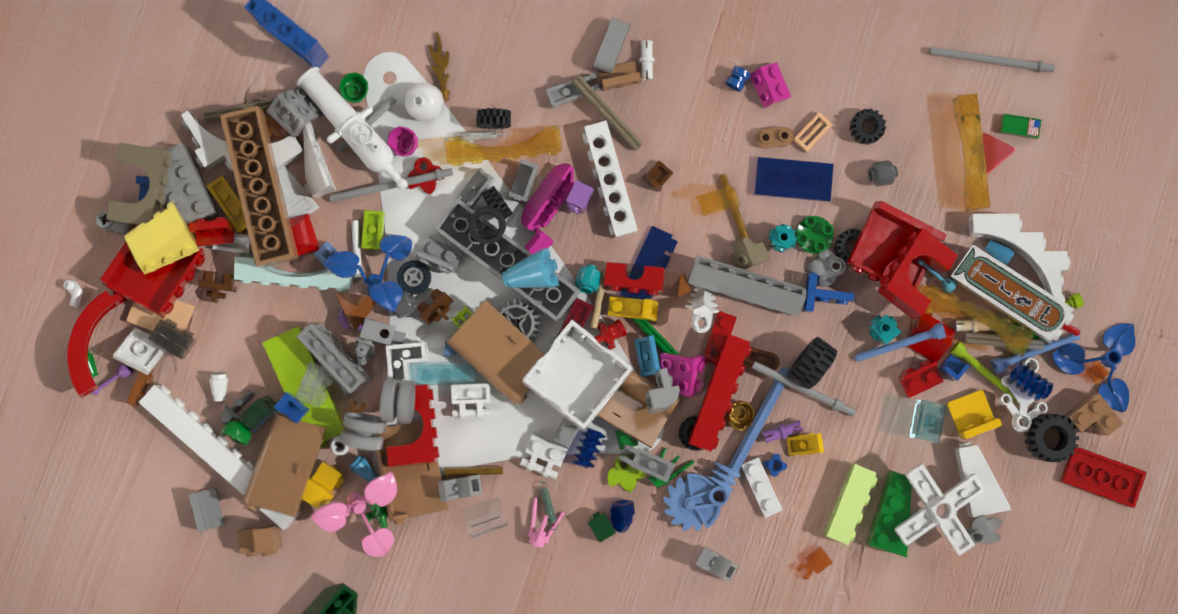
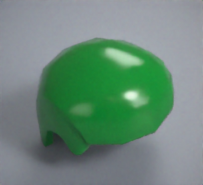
M356 72L348 73L340 81V95L349 103H359L367 96L368 81L362 74Z
M230 421L220 431V433H223V436L229 435L234 441L244 446H247L251 440L250 429L240 421Z

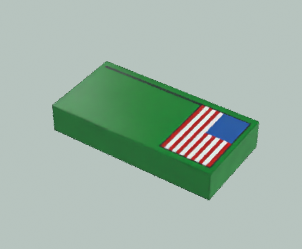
M1004 113L1002 115L1000 133L1038 139L1042 119Z

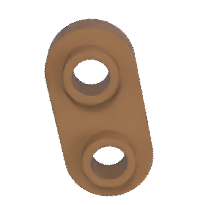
M788 127L765 128L758 131L755 136V142L757 146L763 149L786 147L793 141L794 134ZM786 133L787 139H783L781 134ZM767 135L769 137V140L764 141L762 139V136Z

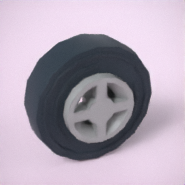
M410 260L399 268L397 282L402 287V290L407 291L409 294H420L429 287L431 272L424 263L418 260Z

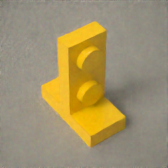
M610 296L608 316L657 322L659 303L652 299L641 300Z

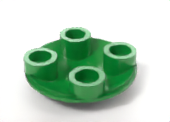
M808 216L796 228V241L808 253L817 254L824 252L833 242V226L822 217Z

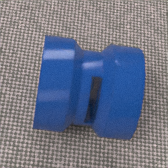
M734 66L731 71L732 74L726 79L725 84L731 89L741 92L744 82L750 77V73L739 66Z

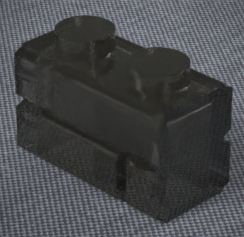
M169 318L167 320L160 319L148 339L180 359H185L197 341L193 337L194 333L185 328L183 331L176 327L177 323Z

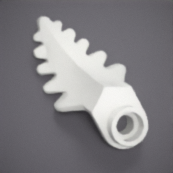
M695 287L694 290L697 293H691V296L695 299H688L687 302L692 305H686L685 307L693 310V329L696 332L704 333L711 327L713 313L719 312V310L713 308L717 307L718 304L711 302L716 300L715 296H711L714 292L702 287ZM698 320H704L705 325L703 327H700L698 325Z

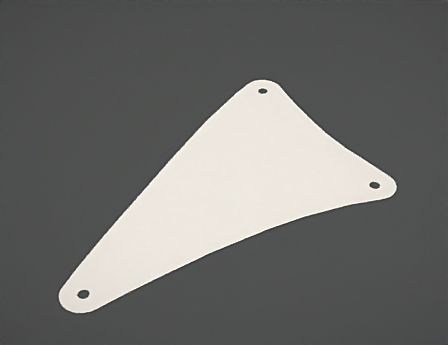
M385 52L373 57L367 64L363 74L368 81V93L366 96L368 107H372L374 112L391 96L397 102L371 125V128L387 145L389 133L398 126L411 129L418 137V148L412 155L402 157L393 152L394 160L392 165L402 179L407 178L408 174L414 169L415 161L421 157L430 159L433 165L440 166L442 170L449 168L453 170V176L436 181V189L431 195L424 192L420 186L411 190L407 186L404 190L394 188L380 192L382 211L385 212V237L388 235H402L412 240V250L406 258L395 260L391 256L389 257L387 262L388 281L398 284L397 273L399 268L410 260L419 261L420 258L416 253L417 251L422 252L428 237L460 250L435 231L434 228L479 168H482L494 178L495 181L490 187L494 185L513 213L505 219L506 230L504 234L524 248L536 232L523 226L521 222L523 207L518 201L508 198L509 188L474 141L462 140V135H456L463 134L466 131L451 111L443 104L440 115L433 120L421 121L410 116L404 104L408 89L413 85L428 82L409 60L399 53ZM386 72H393L396 75V81L391 85L383 81V76ZM422 164L421 170H426L427 165ZM384 171L378 172L379 184L394 181ZM483 197L473 207L474 211L488 206ZM491 214L481 215L496 228H499V223L495 216ZM550 246L548 249L551 259L556 260L558 267L555 272L576 287L575 278L552 246ZM466 253L463 254L455 273L450 272L448 275L439 271L437 265L427 266L431 272V283L424 292L413 294L417 305H414V313L399 319L396 315L392 316L390 312L389 325L396 326L395 331L406 333L403 344L427 343L429 362L410 364L411 380L415 382V385L428 384L430 389L434 391V400H431V405L436 411V419H433V425L437 427L438 431L435 446H439L440 458H438L441 476L445 475V468H470L514 458L532 457V455L525 452L532 434L565 447L552 440L564 416L532 390L526 393L527 398L523 403L514 405L458 353L452 355V357L444 356L445 341L459 329L451 320V317H455L458 311L461 312L464 306L473 314L487 300L500 312L502 310L499 307L500 303L504 307L507 306L505 300H508L510 305H512L513 298H516L517 304L523 299V306H526L529 301L511 287H506L503 281ZM435 289H439L447 293L454 301L448 306L451 310L446 314L449 317L447 321L442 317L438 322L434 320L429 325L419 316L420 312L417 306L424 301L430 306L435 301L430 296ZM581 292L577 298L593 305L586 294ZM574 302L558 323L532 303L528 308L531 310L535 307L537 310L533 315L540 314V317L535 319V321L542 322V325H536V328L541 329V332H534L538 339L536 340L531 337L530 340L545 355L556 340ZM521 309L509 310L514 317H519L526 313ZM592 309L583 329L595 337L600 334L598 327L597 329L589 328ZM600 315L598 323L603 321L604 324H606V322ZM509 317L512 324L522 332L519 326L521 320L517 319L516 321ZM530 317L523 323V329L527 335L532 326ZM615 340L616 348L611 351L633 367L620 344ZM602 341L599 343L600 345L608 349V346H606V342ZM391 342V345H399V343ZM490 384L491 403H483V409H491V416H484L482 419L477 417H466V419H460V417L453 418L452 410H460L459 404H452L451 385ZM477 403L466 404V409H477ZM414 410L412 422L423 420L419 412ZM397 416L393 422H387V426L391 427L407 424L400 423ZM596 416L584 432L581 429L578 430L570 447L567 448L566 455L636 453L626 451V449L620 450L615 431L619 429ZM664 427L662 428L652 448H649L648 446L644 445L639 441L638 445L634 446L633 448H639L646 452H649L652 449H654L662 438ZM374 450L373 467L378 476L381 477L376 450Z

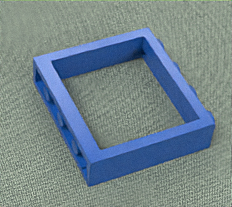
M249 0L244 6L260 26L312 67L320 69L330 57L314 37L267 0Z

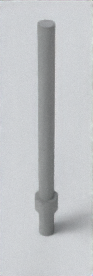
M756 361L751 365V368L831 406V409L837 412L842 411L852 417L856 413L855 409L845 405L843 401L837 398L834 400L812 388L807 389L801 383Z

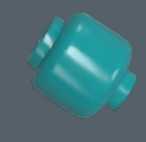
M587 264L578 269L575 285L582 293L592 294L599 289L602 274L597 270L596 266Z

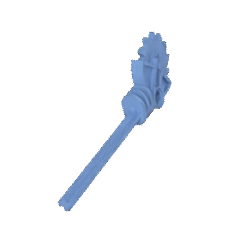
M782 367L779 373L790 377V371ZM777 380L774 381L754 417L752 425L747 430L728 466L715 461L714 464L717 466L716 471L711 469L714 473L712 477L707 476L708 478L699 474H687L685 482H683L681 477L677 479L676 489L672 485L668 486L671 498L663 497V500L670 507V509H666L664 512L669 516L675 517L671 524L679 525L684 523L683 531L690 529L694 525L695 531H698L703 523L706 528H709L716 521L721 506L728 501L733 491L730 487L731 484L736 485L735 477L740 478L739 469L786 384ZM717 490L724 494L720 502L715 501L713 498V494Z

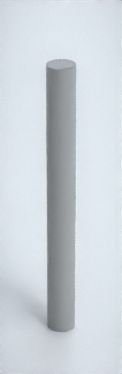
M394 97L388 98L365 122L371 126L397 102ZM343 140L336 148L342 152L349 145Z

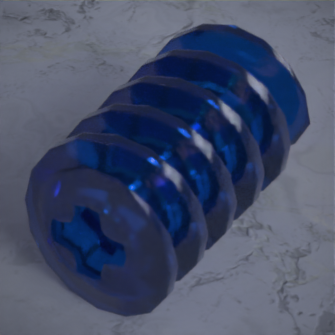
M1019 362L1010 374L1009 384H1013L1016 381L1015 388L1018 389L1020 386H1023L1021 392L1025 393L1029 390L1027 396L1031 397L1035 394V401H1038L1040 398L1046 399L1053 390L1054 384L1052 382H1048L1046 378H1042L1038 373L1035 374L1034 370H1029V367L1023 365L1022 362Z
M587 427L588 431L581 432L585 439L578 440L583 444L582 446H576L580 453L573 454L577 461L570 462L587 469L595 467L591 460L598 459L594 455V453H600L596 446H602L603 443L599 439L606 437L602 432Z

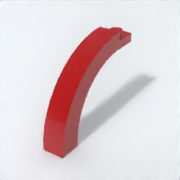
M106 290L93 299L78 317L69 338L67 349L68 370L72 384L81 399L99 389L92 378L88 364V348L91 336L98 323L106 314L129 300L116 292H113L114 295L110 296Z

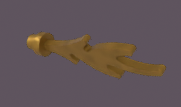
M436 32L438 50L434 52L431 44L429 45V50L437 67L431 66V69L436 73L442 88L440 92L444 101H449L451 93L450 90L446 89L450 75L447 73L443 76L449 64V52L446 51L445 56L442 57V42L438 32Z

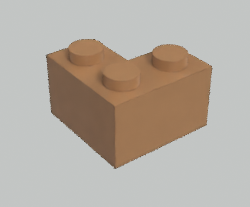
M1091 393L1063 415L1069 418L1068 421H1072L1075 424L1073 428H1077L1078 432H1083L1092 424L1100 435L1109 436L1123 425V422L1099 393Z
M278 525L238 530L240 554L246 553V557L256 556L258 553H261V556H270L277 553V550L283 547L281 528Z

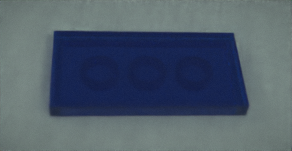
M758 157L754 195L831 202L834 164Z

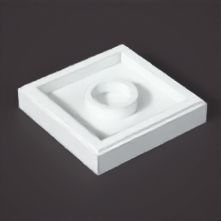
M134 327L113 354V358L148 375L168 349L169 344Z

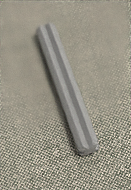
M967 332L965 335V342L971 344L1043 350L1044 348L1043 339Z

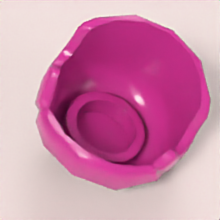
M398 126L389 133L387 143L396 155L408 157L418 148V137L411 129Z

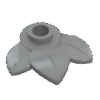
M826 249L824 252L818 253L819 259H815L808 265V269L812 273L818 274V286L821 287L832 285L836 281L837 276L842 275L846 271L844 259L836 257L832 250ZM834 263L840 264L838 270L833 268Z
M981 515L973 520L972 526L966 531L974 544L981 542L990 544L1001 540L1000 535L995 530L1003 522L999 518L992 517L987 519L985 515Z

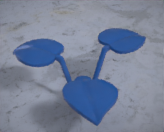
M388 235L381 240L380 249L387 255L385 256L380 275L372 274L366 278L362 267L357 265L359 257L349 251L337 252L328 257L324 262V267L341 278L354 276L358 269L364 280L363 283L367 284V293L383 308L395 312L402 298L403 290L396 282L386 281L383 283V274L390 256L395 260H402L410 254L412 240L402 235Z
M1124 323L1109 328L1103 335V344L1110 348V351L1102 356L1084 359L1085 351L1076 343L1063 345L1053 353L1052 357L1056 366L1066 374H1080L1084 371V363L1101 361L1105 367L1111 368L1107 377V383L1099 387L1098 393L1112 410L1121 413L1127 410L1129 404L1128 387L1123 380L1116 378L1111 381L1114 370H1116L1115 365L1121 362L1122 356L1129 355L1135 348L1134 324Z

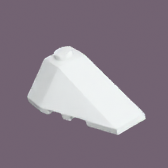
M309 121L303 128L305 180L307 182L304 186L308 195L318 198L336 191L312 124Z

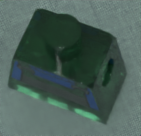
M269 395L257 399L239 418L256 434L279 412L274 408L277 403Z

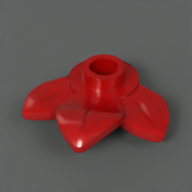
M421 157L415 161L414 169L408 174V177L435 172L436 169L442 170V168L433 165L430 159ZM422 164L427 165L426 170H421ZM430 180L408 185L411 190L420 186L424 192L431 195L436 189V181L440 180Z

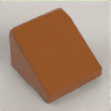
M684 274L679 277L676 298L691 292Z

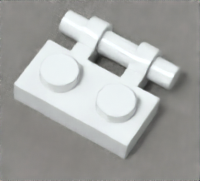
M490 384L451 385L452 404H459L460 410H452L453 418L460 417V419H466V417H477L482 419L484 416H491V409H483V403H491ZM477 403V409H466V404Z
M532 434L525 451L532 455L530 460L522 458L520 465L527 467L526 470L531 472L534 470L543 474L542 476L545 478L551 477L556 479L558 472L551 469L553 464L561 467L568 449ZM537 458L547 461V466L544 467L535 463Z

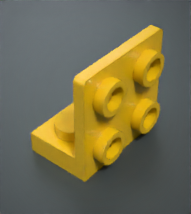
M978 390L947 402L960 439H969L1002 426L1000 418H994L983 390Z

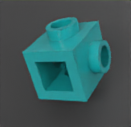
M786 224L777 225L774 229L770 230L768 240H770L769 246L773 247V250L782 253L790 250L791 247L794 248L797 237L794 236L796 231L791 230L792 227ZM781 234L787 236L785 241L780 238Z
M887 314L883 316L877 315L870 321L872 324L868 327L871 330L869 332L871 337L875 341L879 340L882 345L888 344L901 333L896 327V320L892 316L888 317Z

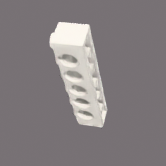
M607 121L585 126V132L582 133L584 143H588L590 148L587 154L589 161L594 162L595 169H592L594 179L599 180L600 187H597L600 199L604 198L606 204L603 206L605 217L609 216L611 223L608 224L610 235L614 234L616 239L637 233L638 229ZM595 140H602L604 146L596 148L593 143ZM601 158H607L609 164L603 167L599 165L598 161ZM606 176L614 178L615 181L612 185L604 183ZM617 194L620 200L617 203H611L609 196ZM617 212H621L624 214L625 219L618 222L614 219V215Z

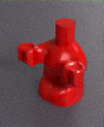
M617 319L608 326L601 321L597 326L600 334L594 338L598 343L606 342L608 350L616 348L615 340L626 336L627 332L620 319Z

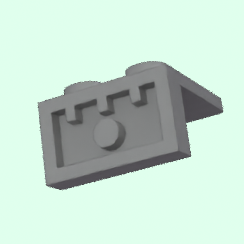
M299 87L277 95L267 110L293 137L299 135L307 122L323 116L318 106Z
M428 237L422 252L417 251L416 253L421 263L430 267L433 264L437 265L439 271L448 275L450 272H456L464 254L463 251L431 237Z

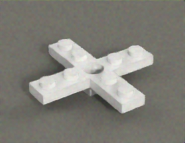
M922 463L905 473V476L925 507L894 528L904 545H909L931 528L938 525L958 556L973 547L975 544L956 516V511L986 491L976 474L972 473L942 494ZM944 503L946 512L938 517L936 509L938 505Z

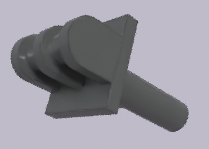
M248 390L240 399H236L235 405L231 409L226 404L223 406L225 411L220 417L223 424L226 425L228 422L234 421V419L241 420L237 413L255 395L251 390Z

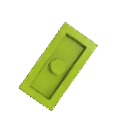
M364 210L361 248L381 250L380 242L383 239L384 211Z

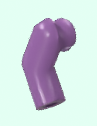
M341 309L337 314V320L345 329H351ZM363 322L357 330H362Z

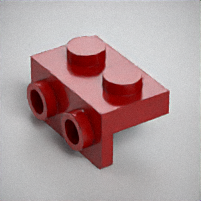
M218 217L214 218V221L198 219L195 220V223H189V231L196 235L198 247L232 244L235 242L234 224L226 218Z

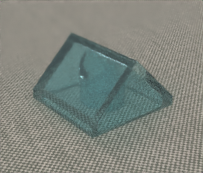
M916 400L910 437L939 443L946 405L927 400Z

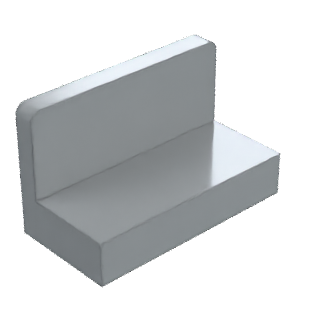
M216 488L189 494L198 532L225 525Z

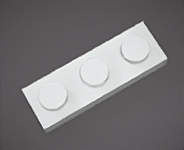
M759 457L743 463L741 466L764 518L782 511L783 509Z

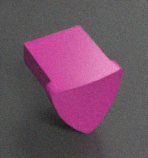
M537 228L534 230L536 234L524 248L531 254H534L539 250L549 248L554 242L548 235Z

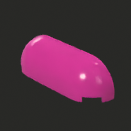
M559 164L548 173L522 212L521 222L524 227L530 230L540 227L544 228L552 220L570 194L575 183L573 173L575 170L570 164Z

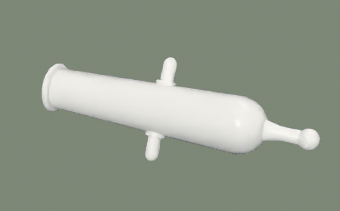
M318 67L310 68L299 77L296 85L304 89L335 127V132L327 137V142L333 143L338 138H344L367 168L373 172L384 171L395 181L398 189H406L408 186L407 181L399 176L392 165L394 160L392 150L365 122V118L373 112L372 107H366L363 111L356 112L319 73L320 69Z

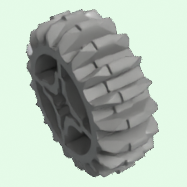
M513 298L512 305H510L508 300H505L506 307L501 303L499 304V307L502 309L500 313L505 315L510 323L512 321L509 317L516 321L517 319L521 320L519 326L522 334L529 340L531 337L536 340L538 339L534 332H541V329L536 328V325H542V322L535 321V319L540 317V314L533 315L537 309L534 307L529 310L530 302L523 306V299L517 304L516 298ZM521 309L526 313L519 317H514L509 310ZM530 317L532 326L527 335L523 329V323Z

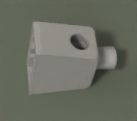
M365 318L360 337L391 345V342L403 344L406 333L395 331L396 326ZM381 331H389V336H381Z

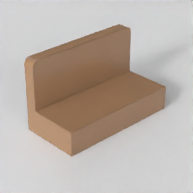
M636 61L615 65L611 74L599 70L603 91L636 85L641 82Z

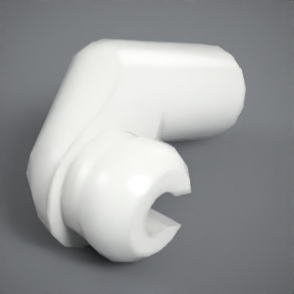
M66 280L63 285L64 289L68 290L72 295L69 306L79 308L83 290L76 281Z

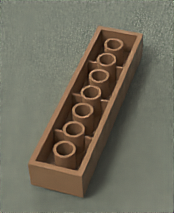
M259 106L220 115L256 266L264 268L299 259L263 110Z

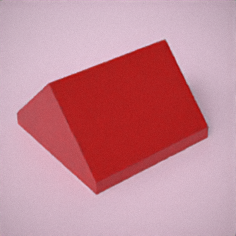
M924 313L922 317L917 318L906 338L929 331L935 324L942 322ZM942 323L946 333L945 338H930L907 347L931 361L938 362L951 347L955 330Z

